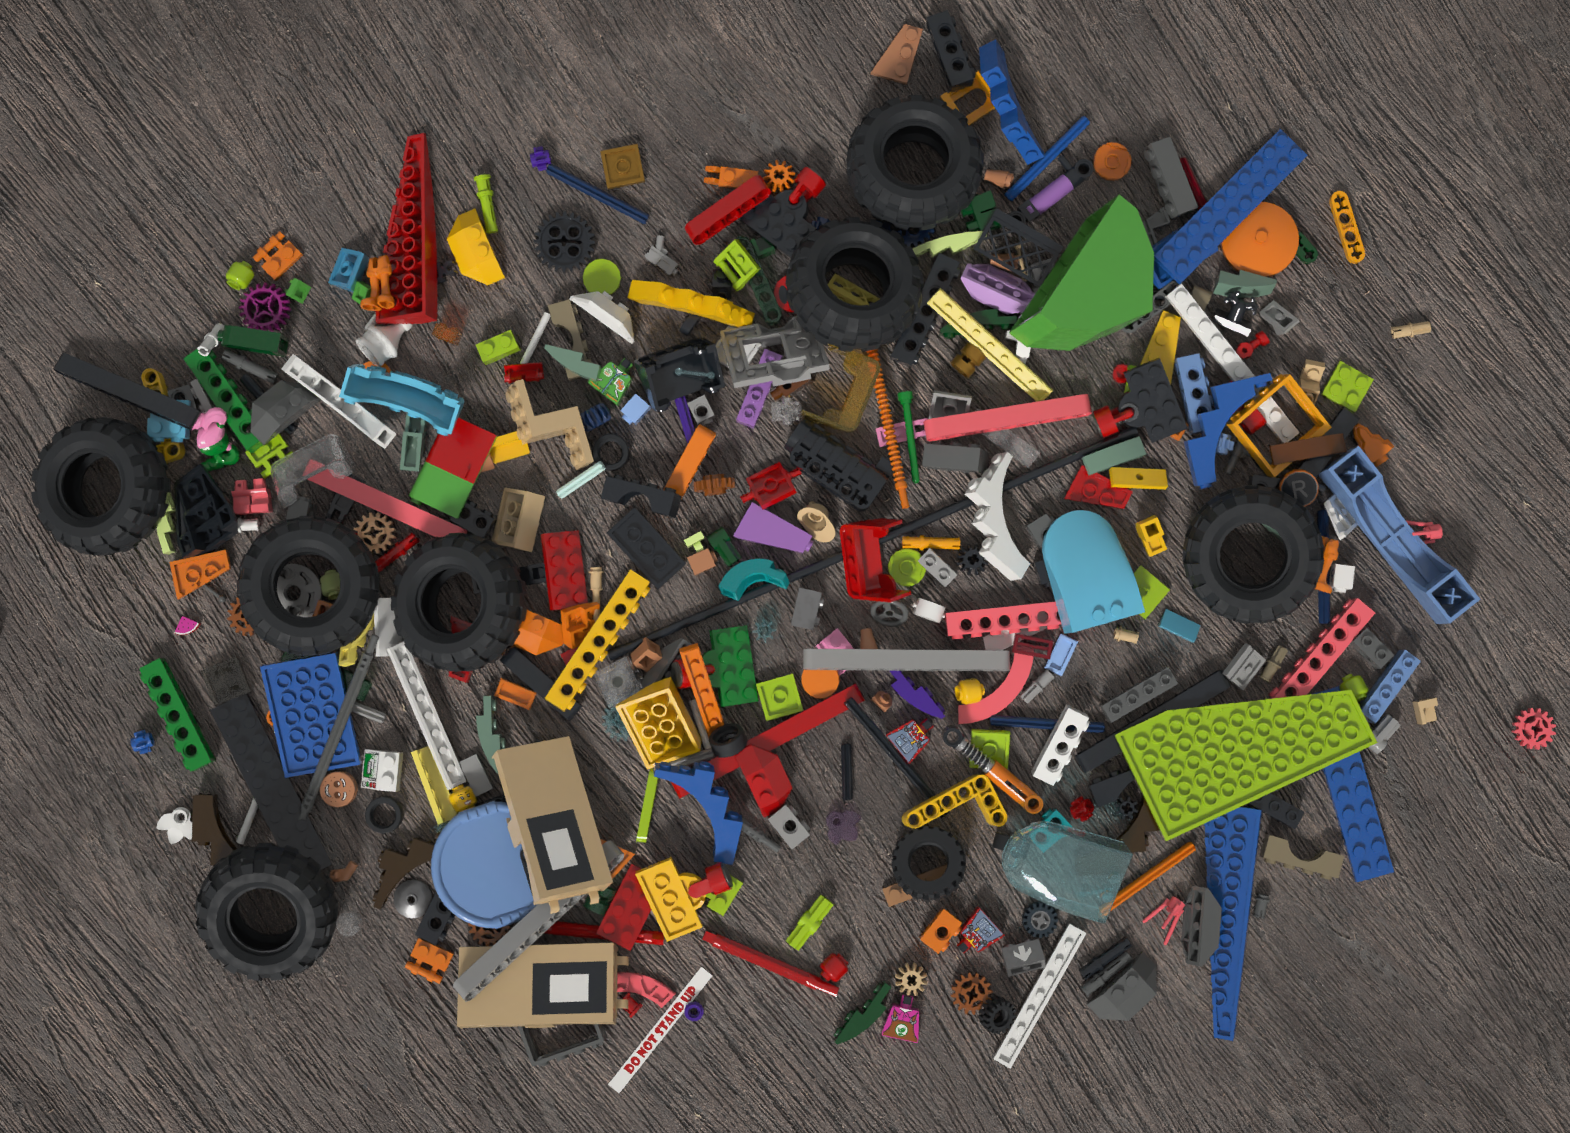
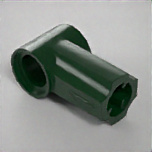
M722 526L706 536L714 550H717L728 567L741 559L740 554L730 542L731 539Z

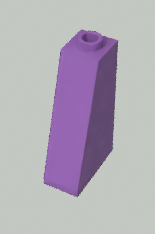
M753 502L733 535L737 539L802 554L805 550L809 551L814 542L811 540L812 535L765 509L762 510L760 506Z

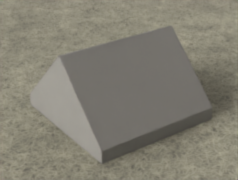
M934 390L928 419L969 413L972 396Z

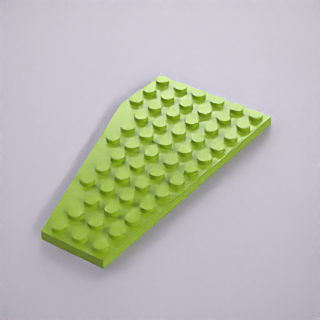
M1352 690L1167 710L1114 735L1165 841L1378 743Z

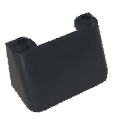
M702 337L679 343L634 361L651 407L656 412L666 411L671 405L670 401L702 389L709 393H716L720 388L725 387L716 345Z

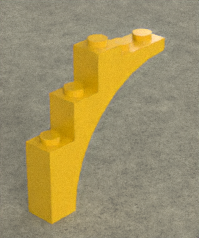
M632 280L627 297L640 304L683 311L736 328L752 325L755 313L734 305L733 302L724 298L702 295L690 289L674 288L662 282Z

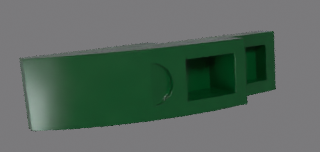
M997 309L970 313L987 330H993V327H1001V330H1011L1017 322V316L998 317ZM950 323L939 331V336H944V339H953L955 335H962Z
M885 980L882 984L879 982L873 990L875 994L872 999L868 998L863 1004V1012L858 1008L848 1012L844 1018L846 1022L843 1027L839 1026L833 1034L835 1036L834 1043L838 1045L858 1036L882 1015L887 1008L882 1000L891 989V984Z

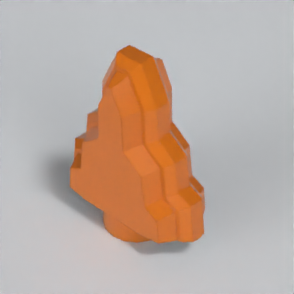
M1359 423L1356 424L1352 429L1353 437L1374 466L1377 467L1389 458L1386 454L1394 448V445L1388 439L1384 440L1379 434H1372L1367 427Z

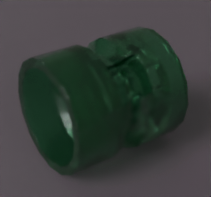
M608 886L604 891H598L599 897L602 895L599 898V903L590 905V896L587 895L582 905L594 913L605 916L610 907L608 902L613 901L617 891Z

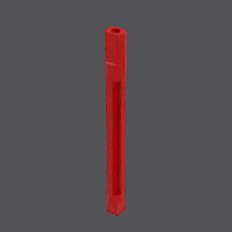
M556 921L544 932V934L605 939L596 934L599 928L598 925ZM641 930L635 943L663 945L664 934L659 931Z
M706 931L702 940L713 944L712 946L813 990L819 989L835 997L839 991V987L820 980V977L720 934L715 935Z

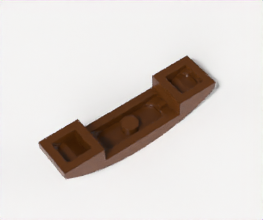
M1343 433L1297 440L1269 447L1273 466L1347 452Z

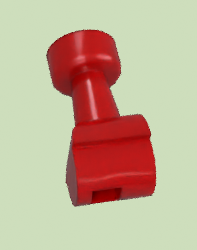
M1262 330L1256 333V339L1237 345L1235 352L1242 360L1248 359L1252 355L1253 350L1259 345L1264 347L1270 343L1269 338Z

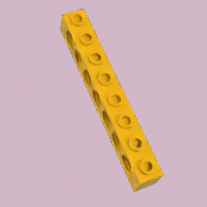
M630 569L546 695L545 700L563 712L567 709H572L576 702L575 696L577 693L581 694L587 686L584 682L588 676L593 677L598 669L595 667L599 660L603 662L608 654L606 649L610 644L612 646L619 638L616 634L620 628L625 629L630 621L627 619L631 612L634 614L640 606L638 601L641 597L645 598L651 588L648 587L650 585L648 580ZM633 589L637 595L635 598H628L626 591ZM618 605H623L626 608V612L624 614H617L615 608ZM607 621H613L616 627L609 631L604 625ZM602 637L605 643L603 646L598 647L594 644V639ZM586 653H591L594 655V660L587 663L583 660V656ZM581 669L584 675L582 678L576 679L572 675L573 671ZM570 685L573 688L572 693L564 695L561 691L563 686Z

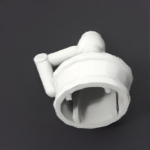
M375 312L364 328L366 332L362 337L356 339V344L374 365L380 367L385 361L397 357L401 335L405 331L410 330L413 324L375 326Z

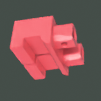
M253 479L254 489L250 490L247 487V480L235 481V491H231L235 515L273 512L270 489H267L265 479Z

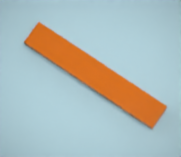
M698 643L680 648L679 651L709 738L714 730L725 724Z

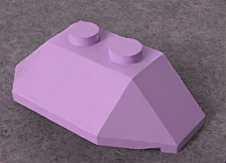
M967 264L960 278L972 299L997 309L1006 315L1023 312L1035 295L1022 279L989 264Z

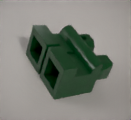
M991 190L975 196L966 209L961 210L963 217L972 214L974 218L973 221L966 223L968 232L984 231L997 209ZM994 221L990 229L996 230L1002 226Z

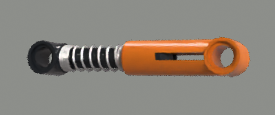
M947 725L941 731L943 741L953 749L956 748L958 751H962V755L965 754L966 758L969 757L970 761L975 762L974 765H979L978 768H982L984 775L1027 812L1036 814L1042 810L1043 800L1037 793L997 760L993 761L991 758H987L986 754L983 755V752L975 748L974 744L971 745V742L968 741L956 726ZM955 731L957 734L956 738L948 740V733ZM1013 784L1023 792V797L1010 786ZM1033 798L1036 799V805L1033 807H1029V800Z

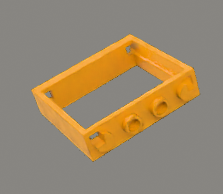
M1279 374L1276 376L1269 387L1266 386L1258 392L1259 396L1244 404L1245 408L1240 412H1235L1226 424L1268 477H1276L1291 463L1274 466L1273 463L1269 464L1238 424L1284 385L1315 424L1299 440L1323 436L1332 428L1290 374Z

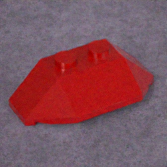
M752 744L747 745L741 752L735 755V758L764 818L783 807L792 790V786L777 754Z

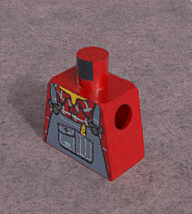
M927 718L918 725L911 719L885 735L910 764L930 741L925 734L933 728V725Z
M977 906L962 925L960 933L964 938L956 946L963 953L973 946L979 953L1005 935Z

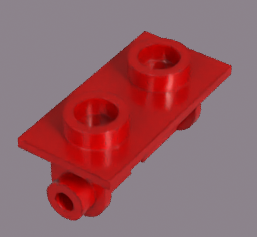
M542 362L504 365V380L509 384L522 379L526 380V382H540V380L544 379Z

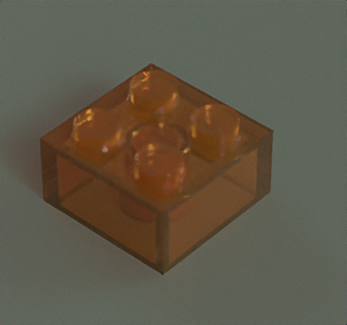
M441 322L440 324L436 323L432 332L435 338L457 346L462 336L457 328H448L446 324Z

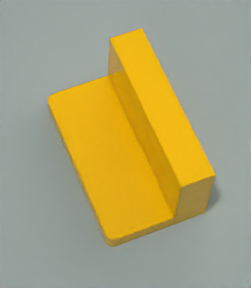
M515 431L497 437L490 453L493 463L497 464L530 454L528 443L522 445V441L518 439L517 432Z

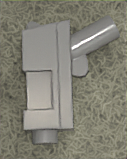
M657 235L656 246H651L649 252L644 256L648 262L665 271L668 276L671 277L672 275L675 277L679 271L676 269L678 263L666 256L668 251L663 248L665 237Z

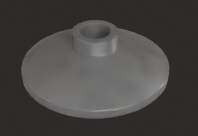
M407 880L401 883L394 893L395 908L404 917H421L426 913L432 901L431 890L422 881ZM410 896L415 898L414 903L409 902L408 898Z

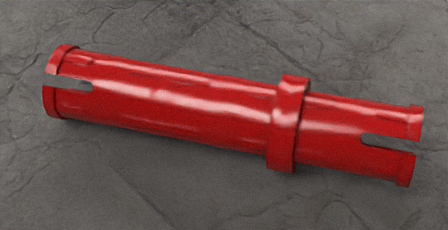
M413 532L400 543H395L392 549L375 561L378 573L401 555H406L410 548L420 542L418 537L410 542L416 536Z

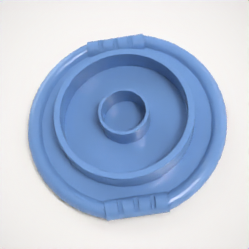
M492 801L458 812L442 829L432 852V880L441 901L458 918L472 925L484 928L498 929L519 922L537 906L533 904V896L520 858L522 845L520 843L518 847L514 848L507 828L506 818L511 820V815L506 802Z

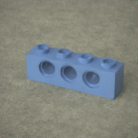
M1198 353L1174 360L1190 435L1201 433L1196 413L1197 408H1202L1205 412L1212 411L1211 406H1213L1212 396L1208 395L1207 390L1209 381L1207 376L1204 377L1203 373L1205 363ZM1189 371L1196 373V380H1191L1188 377ZM1193 389L1200 391L1201 397L1199 399L1193 397Z
M1399 650L1367 693V697L1360 703L1359 706L1369 723H1377L1421 662L1407 650Z

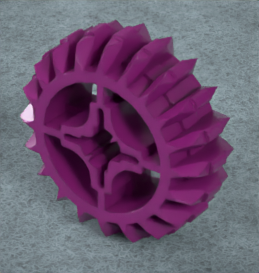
M259 283L256 284V290L253 287H249L251 293L244 292V295L247 297L246 300L240 299L244 303V305L239 306V309L244 311L240 313V317L245 318L243 323L249 324L248 328L274 332L275 327L280 331L281 327L279 324H287L284 318L290 319V316L286 312L292 310L290 307H287L291 302L286 299V293H282L280 287L276 289L274 284H271L269 287L268 283H264L263 287ZM271 294V296L267 297L265 300L257 299L261 295ZM276 300L279 302L278 314L274 311ZM253 303H254L255 306H256V312L254 313V315H255L254 318H253L252 313H251V308H252V304H253ZM259 304L268 307L271 314L264 311ZM266 317L273 318L270 322L259 323L260 320H264Z

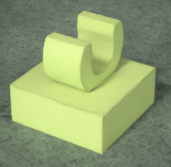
M701 531L684 540L687 547L694 546L697 553L704 550L700 541L705 538Z

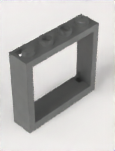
M594 1024L597 1032L596 1036L539 1055L530 1028L518 1026L532 1067L536 1065L539 1067L546 1066L553 1059L557 1061L563 1060L568 1057L567 1054L573 1052L575 1055L586 1051L585 1048L590 1046L593 1049L604 1045L603 1042L608 1038L603 1024Z

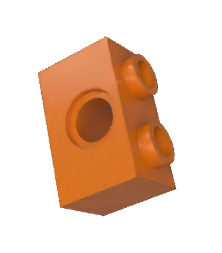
M942 907L919 936V939L939 954L940 951L944 952L948 948L950 938L952 936L956 937L962 929L960 926L962 922ZM942 926L946 927V935L938 936L937 929Z

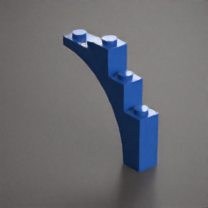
M995 39L979 47L981 75L990 87L991 103L1000 115L1001 130L1009 142H1013L1028 165L1043 158L1044 151L1036 140L1022 112L1008 73L1005 53Z
M705 761L695 762L694 768L691 769L686 765L678 767L668 762H655L653 769L654 777L665 779L681 786L693 795L705 809L714 830V862L733 865L743 820L742 815H739L737 812H726L729 800L728 790L719 786L712 788L715 774L714 765Z

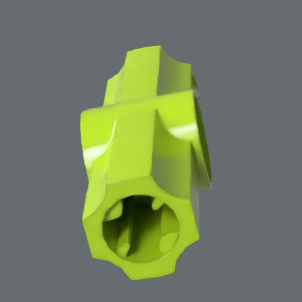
M820 894L811 908L806 910L798 920L797 926L785 941L799 951L810 935H813L820 927L823 918L834 904Z

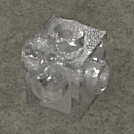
M781 398V402H771L772 421H782V425H794V421L800 420L802 407L799 401H793V398Z

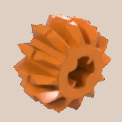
M775 160V166L769 163V169H764V173L767 176H764L763 179L768 182L769 188L773 186L772 192H776L777 188H780V192H782L783 187L790 190L789 184H794L795 182L792 178L795 176V172L791 171L792 165L785 167L786 161L779 165V161ZM776 174H783V179H776Z

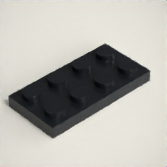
M635 507L607 532L610 538L658 590L686 565L682 558Z

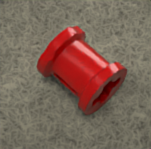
M628 992L623 998L628 1000V1009L624 1010L632 1018L643 1005L641 1003L638 1004Z

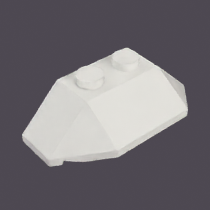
M604 291L602 294L600 292L573 295L569 298L631 344L635 342L631 315L627 312L629 308L620 302L618 305L611 301L613 299L611 295Z

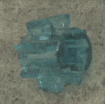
M763 619L761 625L755 623L758 628L752 631V633H758L759 636L756 640L763 638L764 643H766V638L774 639L771 632H775L776 629H771L772 621L769 624H765ZM761 626L764 628L768 626L769 635L764 634L761 636L759 628Z

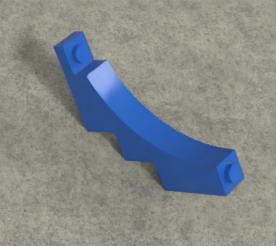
M1271 373L1210 387L1215 410L1197 414L1202 437L1184 441L1194 486H1200V489L1211 487V483L1217 481L1215 453L1221 432L1232 414L1247 400L1256 395L1254 385L1256 388L1267 386L1268 381H1272Z

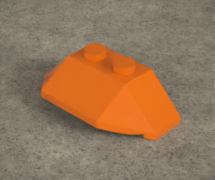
M527 610L525 621L521 622L518 630L520 634L513 646L534 655H539L562 646V624Z

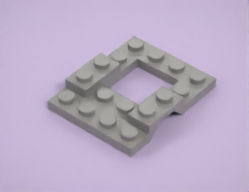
M794 316L785 326L768 329L760 324H753L720 331L734 388L772 381L773 386L809 380L811 379V373L830 370L824 346L815 340L813 333L810 331L806 332L796 320L797 316ZM761 342L762 347L782 344L786 359L749 366L743 345Z

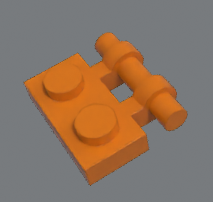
M280 231L275 236L272 235L269 238L270 241L263 247L256 250L257 253L252 257L257 263L262 258L266 260L261 267L275 281L303 256L289 240L284 245L280 242L285 237ZM276 246L279 250L270 257L268 252Z
M419 937L410 955L416 958L417 961L415 964L408 961L405 968L414 975L419 974L427 978L429 982L434 981L440 984L443 977L438 975L437 972L439 969L444 972L447 971L454 953ZM425 962L433 966L431 971L422 968V963Z

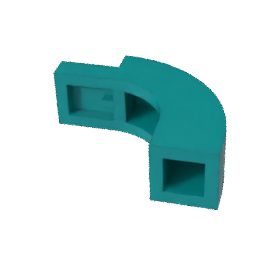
M751 559L731 568L723 577L718 587L722 595L739 601L746 588L755 582L765 581L787 589L790 582L787 574L783 570L776 569L773 561Z

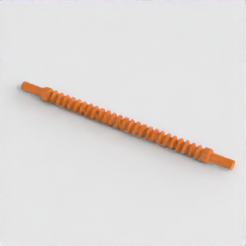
M878 349L866 351L868 353L867 357L870 358L868 362L871 363L869 367L872 368L873 383L876 384L874 388L877 389L875 393L878 394L876 398L879 399L877 403L880 404L878 407L881 409L879 413L882 414L880 418L883 419V429L886 430L884 434L887 435L885 439L888 440L886 445H889L887 450H890L888 455L891 456L889 458L892 461L890 465L893 466L891 470L894 471L893 476L896 477L894 478V481H896L895 488L899 492L902 509L910 507L906 492L908 486L907 482L904 481L906 477L903 476V466L900 465L902 461L899 460L901 456L898 455L900 451L897 450L899 446L896 445L898 441L895 440L897 436L894 434V425L891 424L893 422L890 419L892 414H889L891 409H888L890 404H887L889 401L886 398L888 394L885 393L887 389L884 388L883 373H880L882 368H879L881 363H878L880 361V358H877L879 356V353H877Z

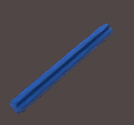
M1082 116L1044 154V157L1039 159L1005 193V197L1009 201H1013L1090 124V121L1085 116Z

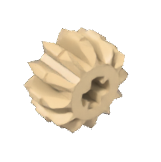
M905 963L906 970L899 967L898 969L902 974H895L897 979H901L896 981L895 984L896 986L902 985L899 989L900 992L907 989L906 995L909 996L911 990H913L916 996L918 995L916 989L918 988L923 992L924 988L921 984L927 985L928 983L923 979L927 977V973H921L923 971L922 966L916 970V963L912 964V968L909 967L908 963ZM909 975H911V977H912V975H915V977H914L915 982H914V983H912L911 981H910V983H907V982H908V978H907V977H908Z

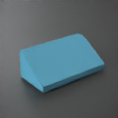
M1165 609L1158 624V627L1192 643L1195 642L1201 626L1168 609Z

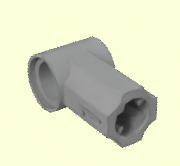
M1387 714L1374 729H1371L1378 743L1369 748L1375 754L1380 753L1386 747L1388 739L1401 726L1399 722Z

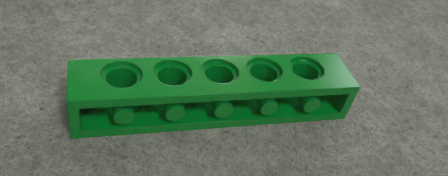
M196 349L183 359L216 407L222 408L226 412L227 423L245 449L250 453L255 452L263 444L251 432H246L247 427L251 425L252 409L250 410L246 405L248 403L247 399L242 393L239 395L236 391L238 386L231 378H227L225 375L227 370L221 363L218 364L215 358L217 356L213 350H211L208 356H202L198 353L199 350ZM211 364L210 370L205 372V366ZM221 379L220 386L215 387V382ZM232 394V399L229 402H225L226 396ZM242 409V415L236 418V412Z
M159 658L139 668L141 672L140 678L144 684H147L149 688L148 694L158 706L157 712L161 718H164L167 724L165 728L168 734L173 736L175 740L174 746L179 753L181 752L185 768L193 772L216 761L166 659ZM158 676L163 681L161 686H157L155 683ZM167 693L171 696V701L168 704L164 701V696ZM175 710L178 711L180 714V717L177 721H175L172 717V714ZM183 728H186L188 730V736L186 738L182 737L181 730ZM191 745H195L197 748L195 755H192L189 751Z

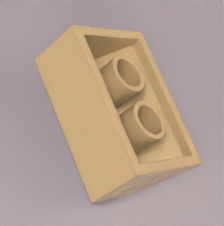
M504 487L492 541L501 546L532 552L545 496Z

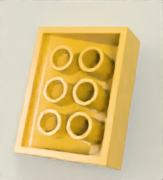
M671 677L652 683L616 704V709L647 769L653 768L655 762H671L700 752L702 739Z

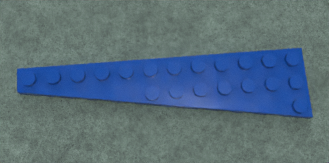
M1242 806L1204 824L1207 887L1222 908L1219 947L1210 957L1214 1038L1230 1041L1235 1039L1262 809Z

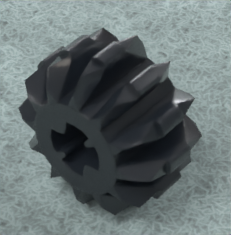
M967 544L968 552L962 547L960 550L964 555L957 554L956 556L962 559V561H958L956 564L964 565L960 569L961 572L967 568L968 576L971 575L972 570L974 575L977 576L978 569L982 572L985 571L981 564L988 565L989 562L983 561L984 557L977 551L978 544L974 545L973 550L971 545ZM975 555V559L977 558V562H974L973 565H971L969 563L970 561H968V557Z

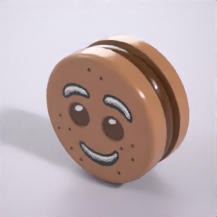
M345 771L329 773L323 778L320 785L321 798L332 807H343L350 804L358 792L355 778Z

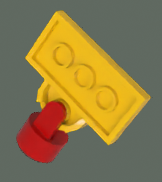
M672 857L636 871L635 875L667 942L703 927L696 909L703 905L706 894L714 892L715 895L732 889L733 882L724 863L719 862L705 868L707 876L705 878H700L693 873L687 872L679 874Z

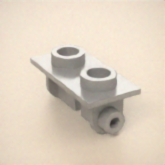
M931 548L918 560L944 587L958 575Z

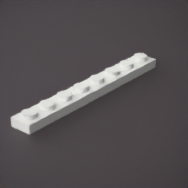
M402 641L387 648V651L447 790H451L466 782V779L415 660Z
M1068 923L1045 964L1046 968L1042 969L1014 1019V1024L1011 1025V1028L993 1057L994 1060L1011 1069L1083 941L1086 932Z

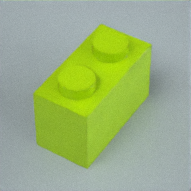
M511 330L476 344L485 365L521 351Z

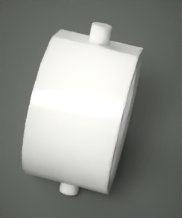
M918 598L917 603L912 605L915 607L913 614L940 623L941 618H945V614H943L945 607Z

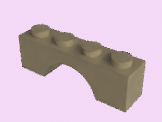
M568 299L548 305L553 325L564 328L571 333L573 338L572 351L583 353V361L592 363L591 358L587 359L586 351H589L586 340L582 341L580 333H584L582 324L576 320L575 315H578L576 304H572L571 300ZM566 369L569 381L583 378Z
M1265 834L1260 856L1265 858L1264 862L1276 865V861L1283 863V867L1292 870L1296 866L1302 868L1301 872L1313 875L1314 872L1321 874V878L1332 880V877L1339 878L1344 859L1343 855L1322 849L1316 856L1310 859H1298L1291 852L1288 840Z

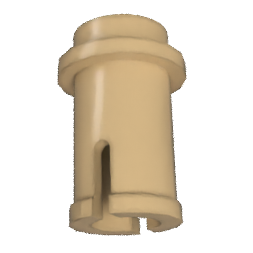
M1121 626L1119 628L1116 627L1113 638L1118 642L1123 640L1134 644L1137 643L1139 632L1126 630Z

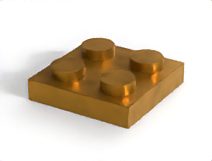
M638 144L600 151L608 189L645 182Z

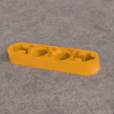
M1337 191L1331 195L1329 204L1345 256L1350 263L1357 264L1364 259L1365 250L1349 198L1345 192ZM1337 196L1343 199L1340 203L1341 208L1346 207V209H1342L1339 212L1337 210L1340 208V205L1334 201ZM1340 214H1347L1349 222L1342 223L1339 219ZM1348 231L1354 233V241L1346 240L1345 233ZM1355 243H1357V245L1354 246L1355 252L1360 253L1357 259L1356 257L1351 256V254L1354 252L1353 247L1348 248V246H1351Z

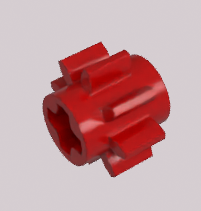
M1081 796L1071 802L1070 813L1074 819L1080 818L1081 822H1084L1093 816L1094 806L1089 799L1084 800Z

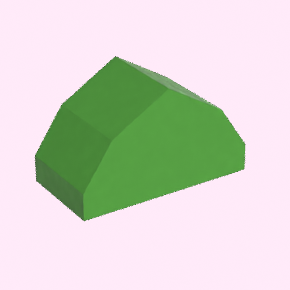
M1119 194L1088 216L1009 334L1026 347L1071 351L1117 332L1153 310L1154 251L1137 208Z

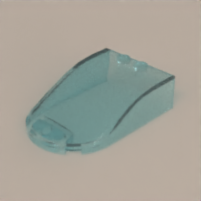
M1039 821L1030 823V826L1022 830H1017L1010 837L1003 850L1002 867L1008 881L1018 891L1056 909L1105 924L1133 854L1122 841L1054 822Z

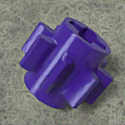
M542 146L535 147L534 153H530L532 167H537L539 171L546 170L547 165L551 164L549 150H544Z

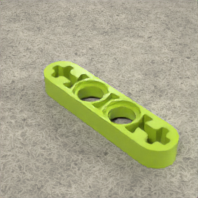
M650 768L636 839L637 842L642 843L647 841L659 779L654 777V768Z

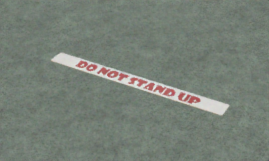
M702 967L698 970L609 1082L608 1085L618 1093L622 1091L684 1013L686 1005L695 999L711 979L712 975Z

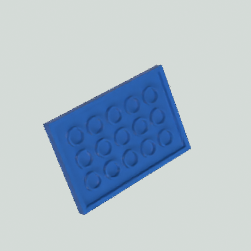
M337 652L260 666L285 778L314 773L346 695L341 667L338 665L339 658ZM351 713L328 770L360 765L362 763Z

